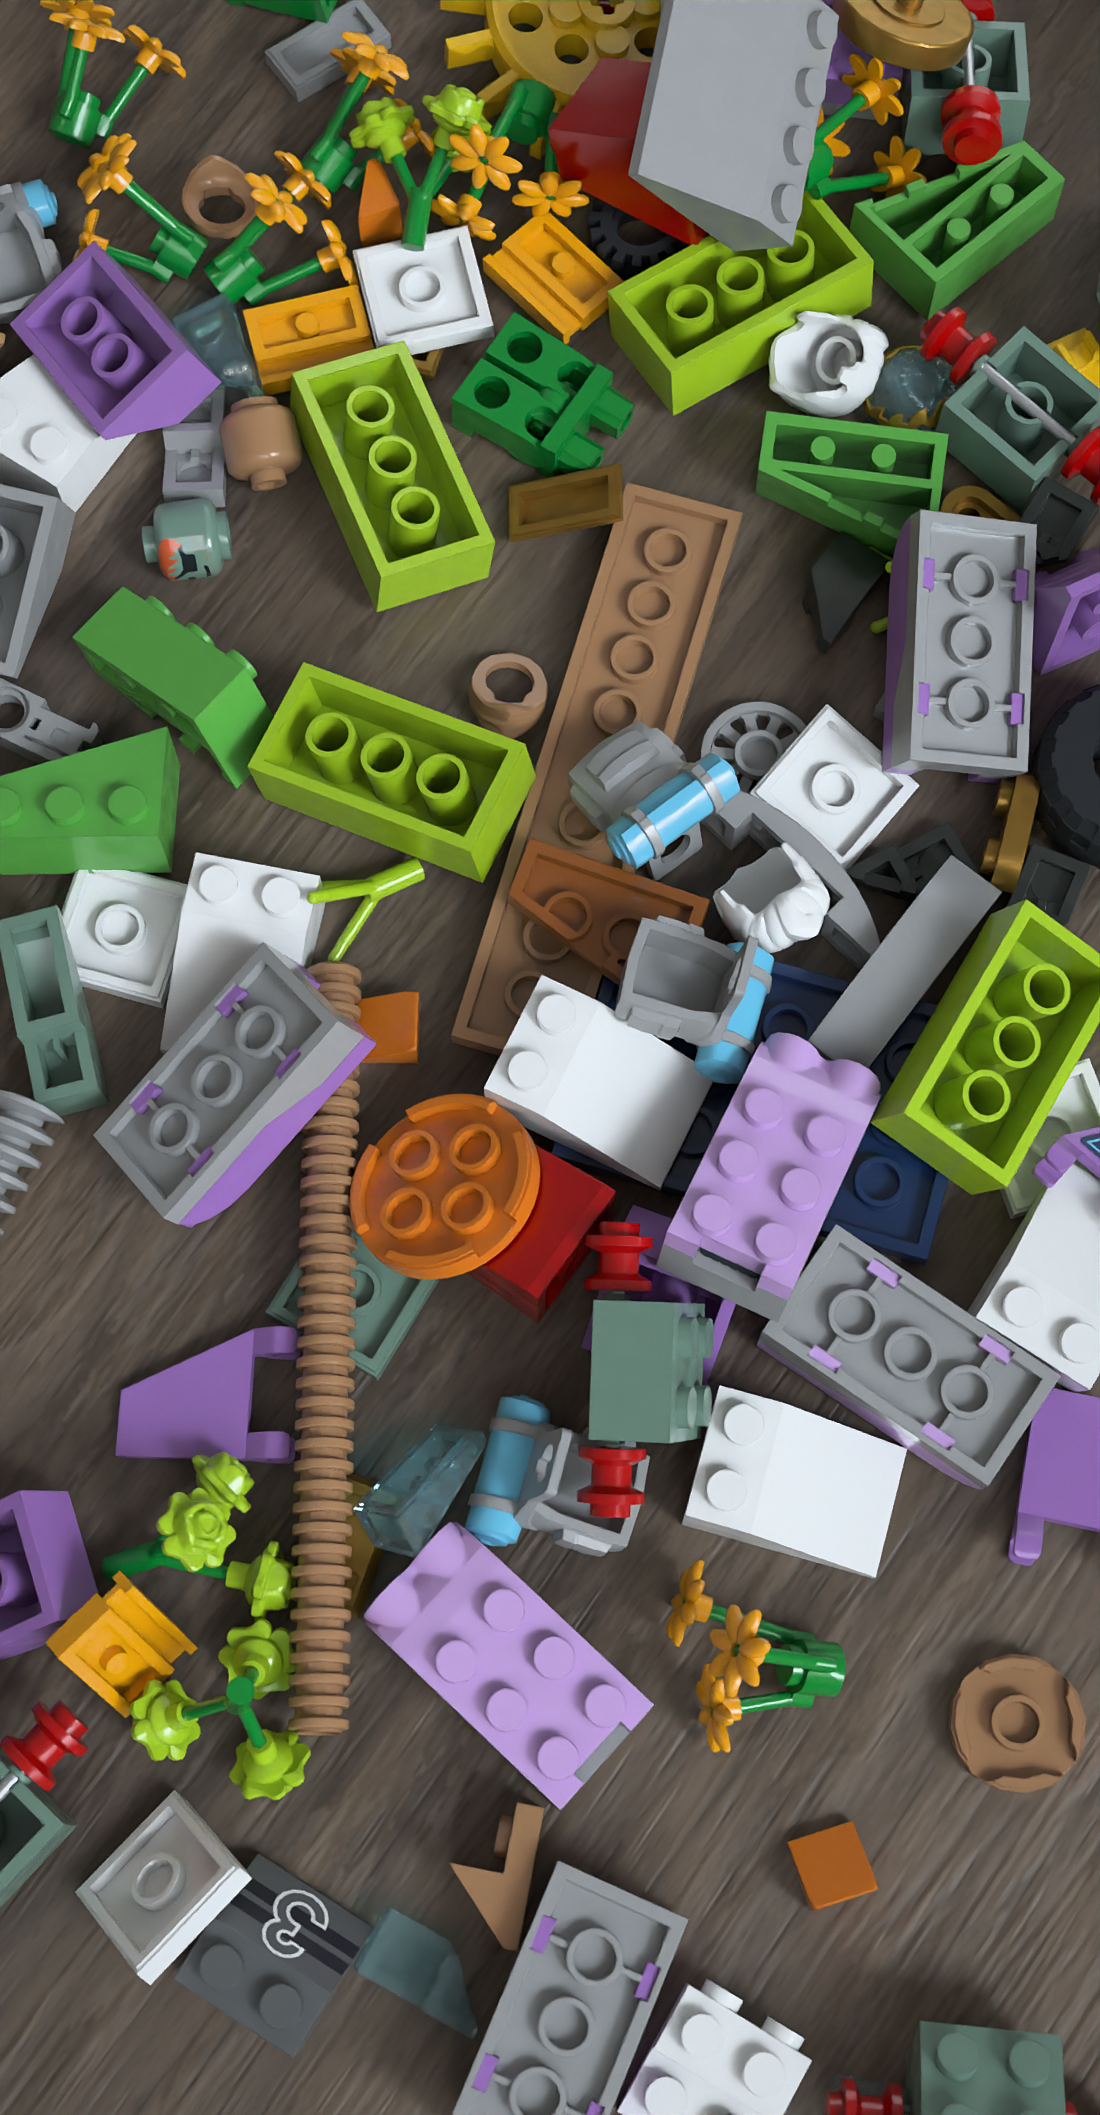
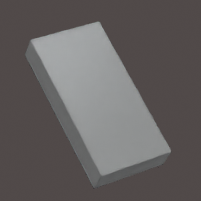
M350 0L333 10L328 23L314 21L265 50L267 65L297 103L348 74L340 69L342 63L329 54L330 50L334 48L342 50L348 46L353 49L355 48V46L341 37L343 32H361L371 39L374 46L382 44L385 45L387 50L392 47L391 34L363 0Z

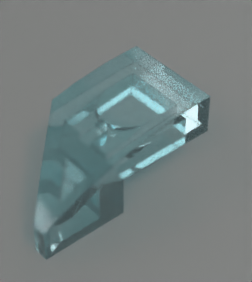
M225 292L174 318L176 329L222 381L214 390H224L228 386L244 390L249 398L265 396L255 359L244 343L236 307Z
M387 1905L355 1964L354 1970L416 2005L424 2013L473 2039L478 2028L475 2017L470 2009L462 1978L463 1971L459 1956L453 1951L451 1941Z

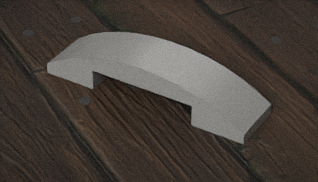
M741 790L738 795L724 805L722 811L716 815L709 814L700 821L731 851L749 834L766 851L773 847H781L782 843L787 842L800 856H803L816 875L819 876L830 896V911L826 913L821 935L859 970L863 968L880 945L875 924L866 903L847 872L816 837L779 809Z
M951 855L879 945L809 1038L808 1042L817 1049L819 1055L825 1060H851L869 1068L1002 891Z

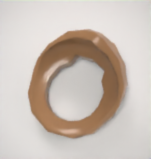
M209 155L190 171L182 191V207L187 220L197 232L210 238L230 239L238 236L256 216L254 209L259 204V201L251 196L250 192L254 188L245 179V173L237 165L217 155ZM231 195L234 201L243 206L245 212L235 222L216 224L203 218L199 210L204 205L205 198Z
M514 653L491 655L479 663L470 679L468 696L470 707L484 729L515 739L531 730L544 714L548 704L549 688L541 667L534 661ZM500 668L517 669L531 679L533 689L525 695L523 702L507 703L495 699L494 693L487 687V676L492 671Z

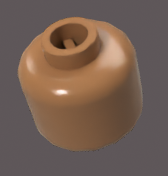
M257 396L235 402L231 405V413L223 418L219 431L228 473L236 480L251 482V488L255 491L273 490L286 485V475L297 470L303 461L302 446L294 413L288 407L278 405L277 399L271 396Z

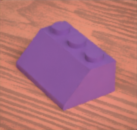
M95 241L10 323L15 332L98 434L105 440L179 424L222 383L135 279Z

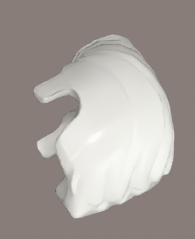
M804 311L798 314L799 322L780 333L772 343L768 360L770 389L790 406L810 415L833 418L852 412L874 391L881 372L880 369L884 365L883 352L889 346L886 334L879 327L861 319H854L852 315L848 314L830 315L824 312Z
M787 842L782 843L781 847L769 849L752 864L737 868L731 879L718 888L713 896L719 915L734 940L745 942L748 936L758 938L757 946L769 954L786 949L798 940H808L816 936L822 927L824 916L829 909L830 903L829 893L819 876L816 875L804 857L800 856Z

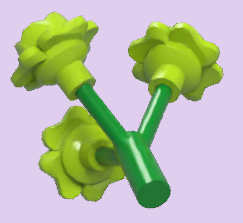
M447 84L439 95L423 96L422 103L432 113L435 122L439 126L434 128L431 134L433 143L437 147L420 187L416 186L403 158L406 156L407 151L401 140L407 126L415 121L413 107L411 105L398 107L392 98L383 97L381 100L367 101L363 105L362 110L355 114L358 127L349 133L353 148L368 146V148L380 149L385 162L393 164L408 197L401 247L406 250L424 251L432 199L450 173L459 171L450 165L452 158L460 154L451 146L449 142L450 135L458 134L469 139L470 128L473 124H478L486 136H489L491 133L492 125L481 114L485 102L484 99L476 98V95L467 88ZM471 170L463 171V172H464V173H470Z
M225 1451L217 1453L210 1458L203 1454H196L191 1459L197 1472L196 1482L198 1488L191 1491L188 1496L183 1492H176L169 1497L167 1512L156 1521L157 1531L161 1533L156 1539L106 1556L102 1562L103 1572L110 1582H115L112 1577L119 1571L126 1577H130L159 1566L226 1580V1587L245 1591L247 1602L252 1605L251 1616H254L255 1621L260 1618L266 1619L269 1610L279 1611L280 1609H286L291 1600V1589L296 1588L297 1582L296 1579L291 1578V1569L296 1565L284 1560L283 1551L279 1548L277 1541L271 1540L262 1555L256 1557L251 1564L232 1560L229 1566L222 1565L226 1547L236 1539L235 1529L227 1524L230 1510L235 1507L245 1514L251 1508V1504L244 1496L255 1484L247 1468L239 1463L236 1457L231 1456Z
M264 1618L257 1619L248 1627H233L229 1630L227 1635L229 1645L224 1646L218 1655L220 1662L227 1668L229 1675V1684L227 1685L225 1695L196 1702L185 1694L177 1680H169L164 1684L155 1679L148 1681L142 1696L131 1702L129 1706L130 1714L133 1717V1726L131 1727L132 1738L146 1747L153 1761L164 1760L166 1756L173 1761H178L184 1758L188 1744L199 1738L201 1731L197 1721L200 1717L224 1710L231 1714L239 1715L249 1737L246 1742H242L236 1748L237 1761L230 1771L229 1778L234 1785L241 1786L240 1790L245 1799L250 1800L264 1796L272 1800H280L293 1787L303 1783L305 1779L304 1765L311 1756V1750L305 1743H299V1735L294 1734V1731L286 1730L276 1733L268 1729H261L251 1704L253 1698L260 1700L269 1692L286 1691L290 1688L288 1678L291 1672H295L296 1666L289 1664V1655L295 1652L292 1649L291 1642H289V1630L282 1627L273 1631L270 1622Z

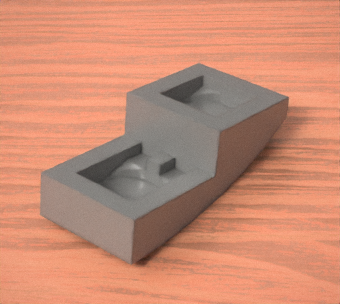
M213 390L179 424L163 427L162 432L165 444L164 502L208 498L214 503L215 507H225L227 469L219 432L220 424L223 418L226 417L225 390Z

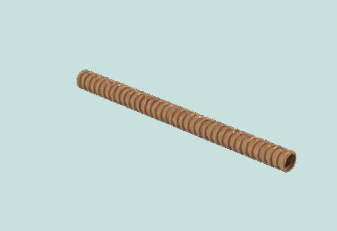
M326 961L306 969L321 984L317 990L339 1013L354 1022L360 1020L361 1009L355 1005L361 1000V990L356 986L361 983L362 972L358 968L345 962ZM360 1065L353 1070L301 1129L308 1136L301 1142V1151L307 1157L301 1160L300 1168L303 1173L307 1174L300 1181V1190L306 1193V1196L300 1199V1210L306 1213V1216L300 1218L299 1229L305 1232V1236L299 1239V1249L305 1252V1255L300 1257L298 1261V1268L305 1272V1275L298 1279V1289L304 1292V1296L298 1298L297 1308L304 1312V1316L299 1317L297 1320V1329L303 1332V1336L297 1338L296 1349L303 1352V1356L296 1360V1369L302 1372V1377L296 1379L295 1389L302 1392V1397L295 1401V1410L301 1413V1418L295 1421L294 1430L301 1433V1439L296 1440L294 1443V1451L300 1454V1460L294 1462L293 1472L300 1475V1481L293 1484V1493L299 1495V1502L293 1504L292 1513L299 1516V1523L292 1526V1535L298 1537V1544L294 1545L291 1550V1556L298 1559V1566L291 1569V1578L298 1580L297 1587L292 1588L290 1592V1598L297 1601V1609H293L290 1612V1621L296 1622L297 1626L296 1631H292L289 1634V1642L296 1644V1652L289 1655V1664L296 1666L295 1674L290 1675L288 1678V1685L295 1687V1696L289 1697L288 1708L295 1709L294 1718L287 1721V1729L294 1731V1734L340 1735L342 1731L349 1729V1720L342 1718L343 1709H347L350 1706V1699L343 1696V1687L350 1685V1676L343 1674V1666L350 1663V1654L344 1652V1644L351 1641V1633L344 1631V1623L351 1620V1611L344 1609V1601L351 1599V1589L345 1587V1580L350 1579L352 1576V1568L345 1566V1559L352 1556V1547L345 1545L346 1538L352 1535V1526L346 1523V1517L352 1515L353 1505L346 1502V1496L353 1493V1484L347 1481V1475L352 1474L354 1464L347 1460V1454L353 1452L354 1442L347 1439V1434L352 1433L354 1430V1421L348 1419V1413L354 1411L355 1402L348 1398V1393L354 1391L355 1381L348 1377V1373L355 1369V1360L349 1357V1352L355 1350L356 1340L349 1337V1332L355 1330L356 1320L350 1317L349 1314L356 1308V1299L350 1296V1292L355 1291L357 1287V1280L350 1276V1273L357 1268V1260L351 1256V1253L357 1249V1240L351 1236V1233L355 1232V1228L351 1218L349 1199L352 1175L358 1164V1161L352 1158L359 1150V1142L353 1138L359 1132V1123L353 1117L359 1114L360 1104L353 1100V1098L357 1097L360 1092V1085L354 1081L355 1078L359 1077Z

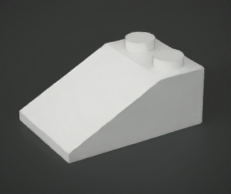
M33 354L0 378V479L16 488L58 497L76 512L136 434L109 440L101 437Z
M196 852L181 910L160 1046L162 1053H166L263 942L301 964L305 969L311 967L326 902L310 904L306 897L309 892L323 890L319 875Z
M541 975L484 1086V1096L494 1100L500 1107L509 1111L524 1127L660 1191L713 1081L695 1070V1062L652 1034L627 1026L626 1020L614 1016L615 1011L608 1006Z
M1074 1163L1052 1188L1046 1185L1043 1186L967 1311L973 1317L1060 1374L1061 1376L1057 1383L1071 1392L1090 1390L1100 1374V1180Z
M719 1385L681 1525L875 1579L907 1449L786 1403Z

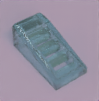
M436 1423L356 1504L353 1510L373 1545L383 1550L410 1557H415L422 1550L488 1441L482 1431Z

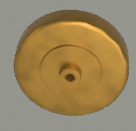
M834 0L832 3V10L839 15L838 28L854 45L881 61L905 69L938 71L958 64L963 59L974 33L973 19L966 6L960 0Z

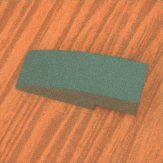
M55 905L0 920L1 956L16 1033L25 1048L35 1101L44 1105L59 1117L110 1104L88 1007L59 908Z

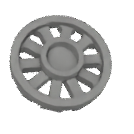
M747 702L739 704L720 714L711 723L702 742L700 759L708 753H712L732 764L731 766L735 771L736 777L742 776L739 782L740 790L749 793L753 783L756 782L757 784L806 728V725L793 712L773 703ZM758 715L766 716L769 721L765 730H758L756 723ZM736 719L743 723L745 734L740 735L730 726V723ZM791 727L793 730L791 735L781 740L776 737L780 728ZM722 738L733 749L716 747L713 742L715 739Z

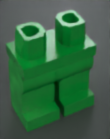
M514 312L485 351V359L480 358L453 395L452 427L471 438L475 433L480 434L505 448L522 463L538 468L539 474L550 478L558 476L560 471L569 474L600 467L604 458L605 448L585 436L594 426L617 440L622 436L633 419L634 404L612 388V371L599 363L595 366L585 356Z

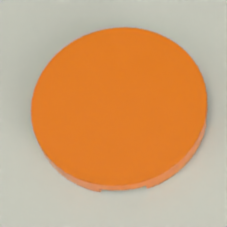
M461 1093L427 1099L406 1109L407 1117L394 1125L375 1146L371 1144L367 1146L353 1175L349 1201L355 1231L360 1235L370 1252L383 1265L403 1276L424 1280L444 1279L464 1274L485 1264L506 1248L520 1232L530 1216L538 1195L540 1184L539 1156L536 1146L524 1126L514 1115L500 1107L494 1100L475 1094Z

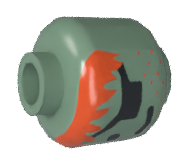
M208 498L161 503L153 513V525L142 526L147 563L158 562L163 576L169 581L217 576L223 568L224 560L233 558L227 512H217L214 503Z

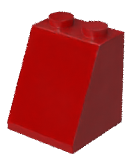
M602 57L548 129L550 148L555 153L561 180L565 182L581 181V190L686 244L698 245L707 233L705 230L628 176L651 62Z
M535 1145L540 1162V1184L529 1218L506 1248L485 1264L466 1273L539 1324L593 1250L585 1245L586 1235H599L600 1222H613L616 1191L605 1183Z

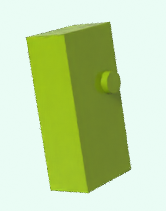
M807 190L803 193L802 212L797 221L793 246L733 251L712 235L703 238L698 245H691L608 290L611 336L670 413L675 416L768 364L770 349L774 339L780 333L799 322L798 314L804 311L824 312L830 315L848 314L854 316L871 307L874 260L822 198L815 200Z
M405 340L293 372L290 410L296 417L300 438L376 612L488 578L495 540Z
M305 662L300 667L247 766L266 800L482 883L536 779L525 743Z
M1027 899L990 914L870 1123L971 1195L1007 1188L1100 1023V953Z

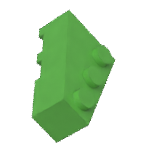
M1023 140L1000 149L993 158L977 165L960 164L956 166L955 173L925 184L924 180L920 179L905 185L904 192L876 203L873 202L872 198L854 204L850 233L874 260L873 269L928 321L937 311L947 306L1053 220L1065 178Z
M766 411L755 493L839 533L843 531L869 547H874L893 558L898 537L909 517L920 509L939 512L949 434Z
M122 586L72 638L96 674L151 719L157 714L184 732L179 738V742L193 754L201 746L205 747L223 772L221 774L222 778L237 789L251 775L247 766L274 718L253 681L257 676L256 670L237 651L229 649L225 654L216 648L213 640L196 624L189 622L184 627L178 623L169 609L155 597L149 595L143 600Z
M166 726L0 776V875L75 874V871L88 870L89 874H96L91 870L172 873L180 763L168 727Z

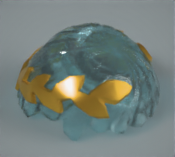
M902 346L884 354V365L880 369L881 372L874 391L863 402L866 419L874 425L929 432L936 430L943 404L961 387V385L955 386L949 381L952 366L942 357L927 362L920 356L922 346Z

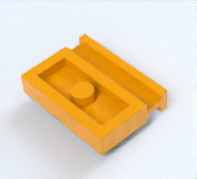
M549 211L543 216H534L502 242V248L493 256L488 254L483 258V272L549 334L565 344L570 342V336L577 330L581 329L583 331L609 309L607 291L624 282Z
M358 284L243 310L264 396L290 391L293 372L374 349Z
M119 1571L112 1577L117 1584L103 1598L98 1593L92 1596L45 1643L60 1661L122 1716L127 1718L130 1715L129 1706L131 1702L142 1696L148 1681L155 1679L163 1683L175 1671L171 1663L183 1651L186 1650L191 1655L198 1648L166 1614Z

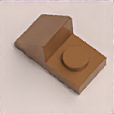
M517 1803L514 1817L501 1814L493 1857L506 1859L504 1873L449 1862L503 1949L518 1951L545 1810L542 1807Z

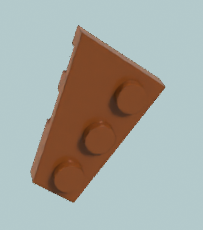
M532 838L529 839L508 893L509 904L618 986L620 985L624 964L642 917L655 920L660 915L686 924H694L701 928L710 901L709 899Z

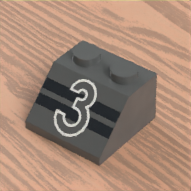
M258 1853L246 1869L252 1879L205 1927L174 1977V1980L293 2058L303 2049L375 1928Z

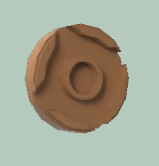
M1008 1654L986 1660L962 1678L950 1701L947 1729L955 1755L974 1778L995 1790L1023 1794L1052 1786L1071 1769L1084 1746L1086 1717L1077 1690L1058 1670L1052 1668V1665L1038 1657Z

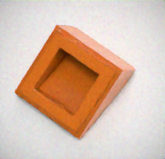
M376 158L367 161L359 207L358 225L361 248L391 242L401 238V233H403L400 202L381 162L377 161Z
M405 991L361 999L357 1003V1006L361 1009V1018L356 1023L377 1043L361 1063L419 1064L421 1007L419 992Z
M853 1821L787 1842L809 1910L815 1911L879 1889Z

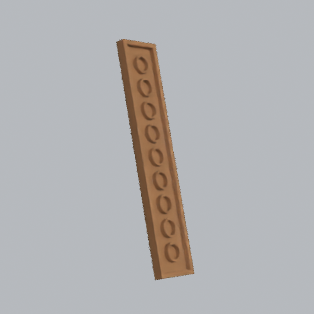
M629 482L626 483L623 492V521L613 523L535 769L536 779L526 797L451 1033L452 1043L500 1056L541 975L597 1000L604 975L509 904L508 893L530 838L635 874V868L625 864L611 851L607 843L606 831L601 832L592 825L589 819L573 802L570 795L571 786L569 785L568 773L601 741L638 721H642L649 728H658L675 743L739 533L742 512Z

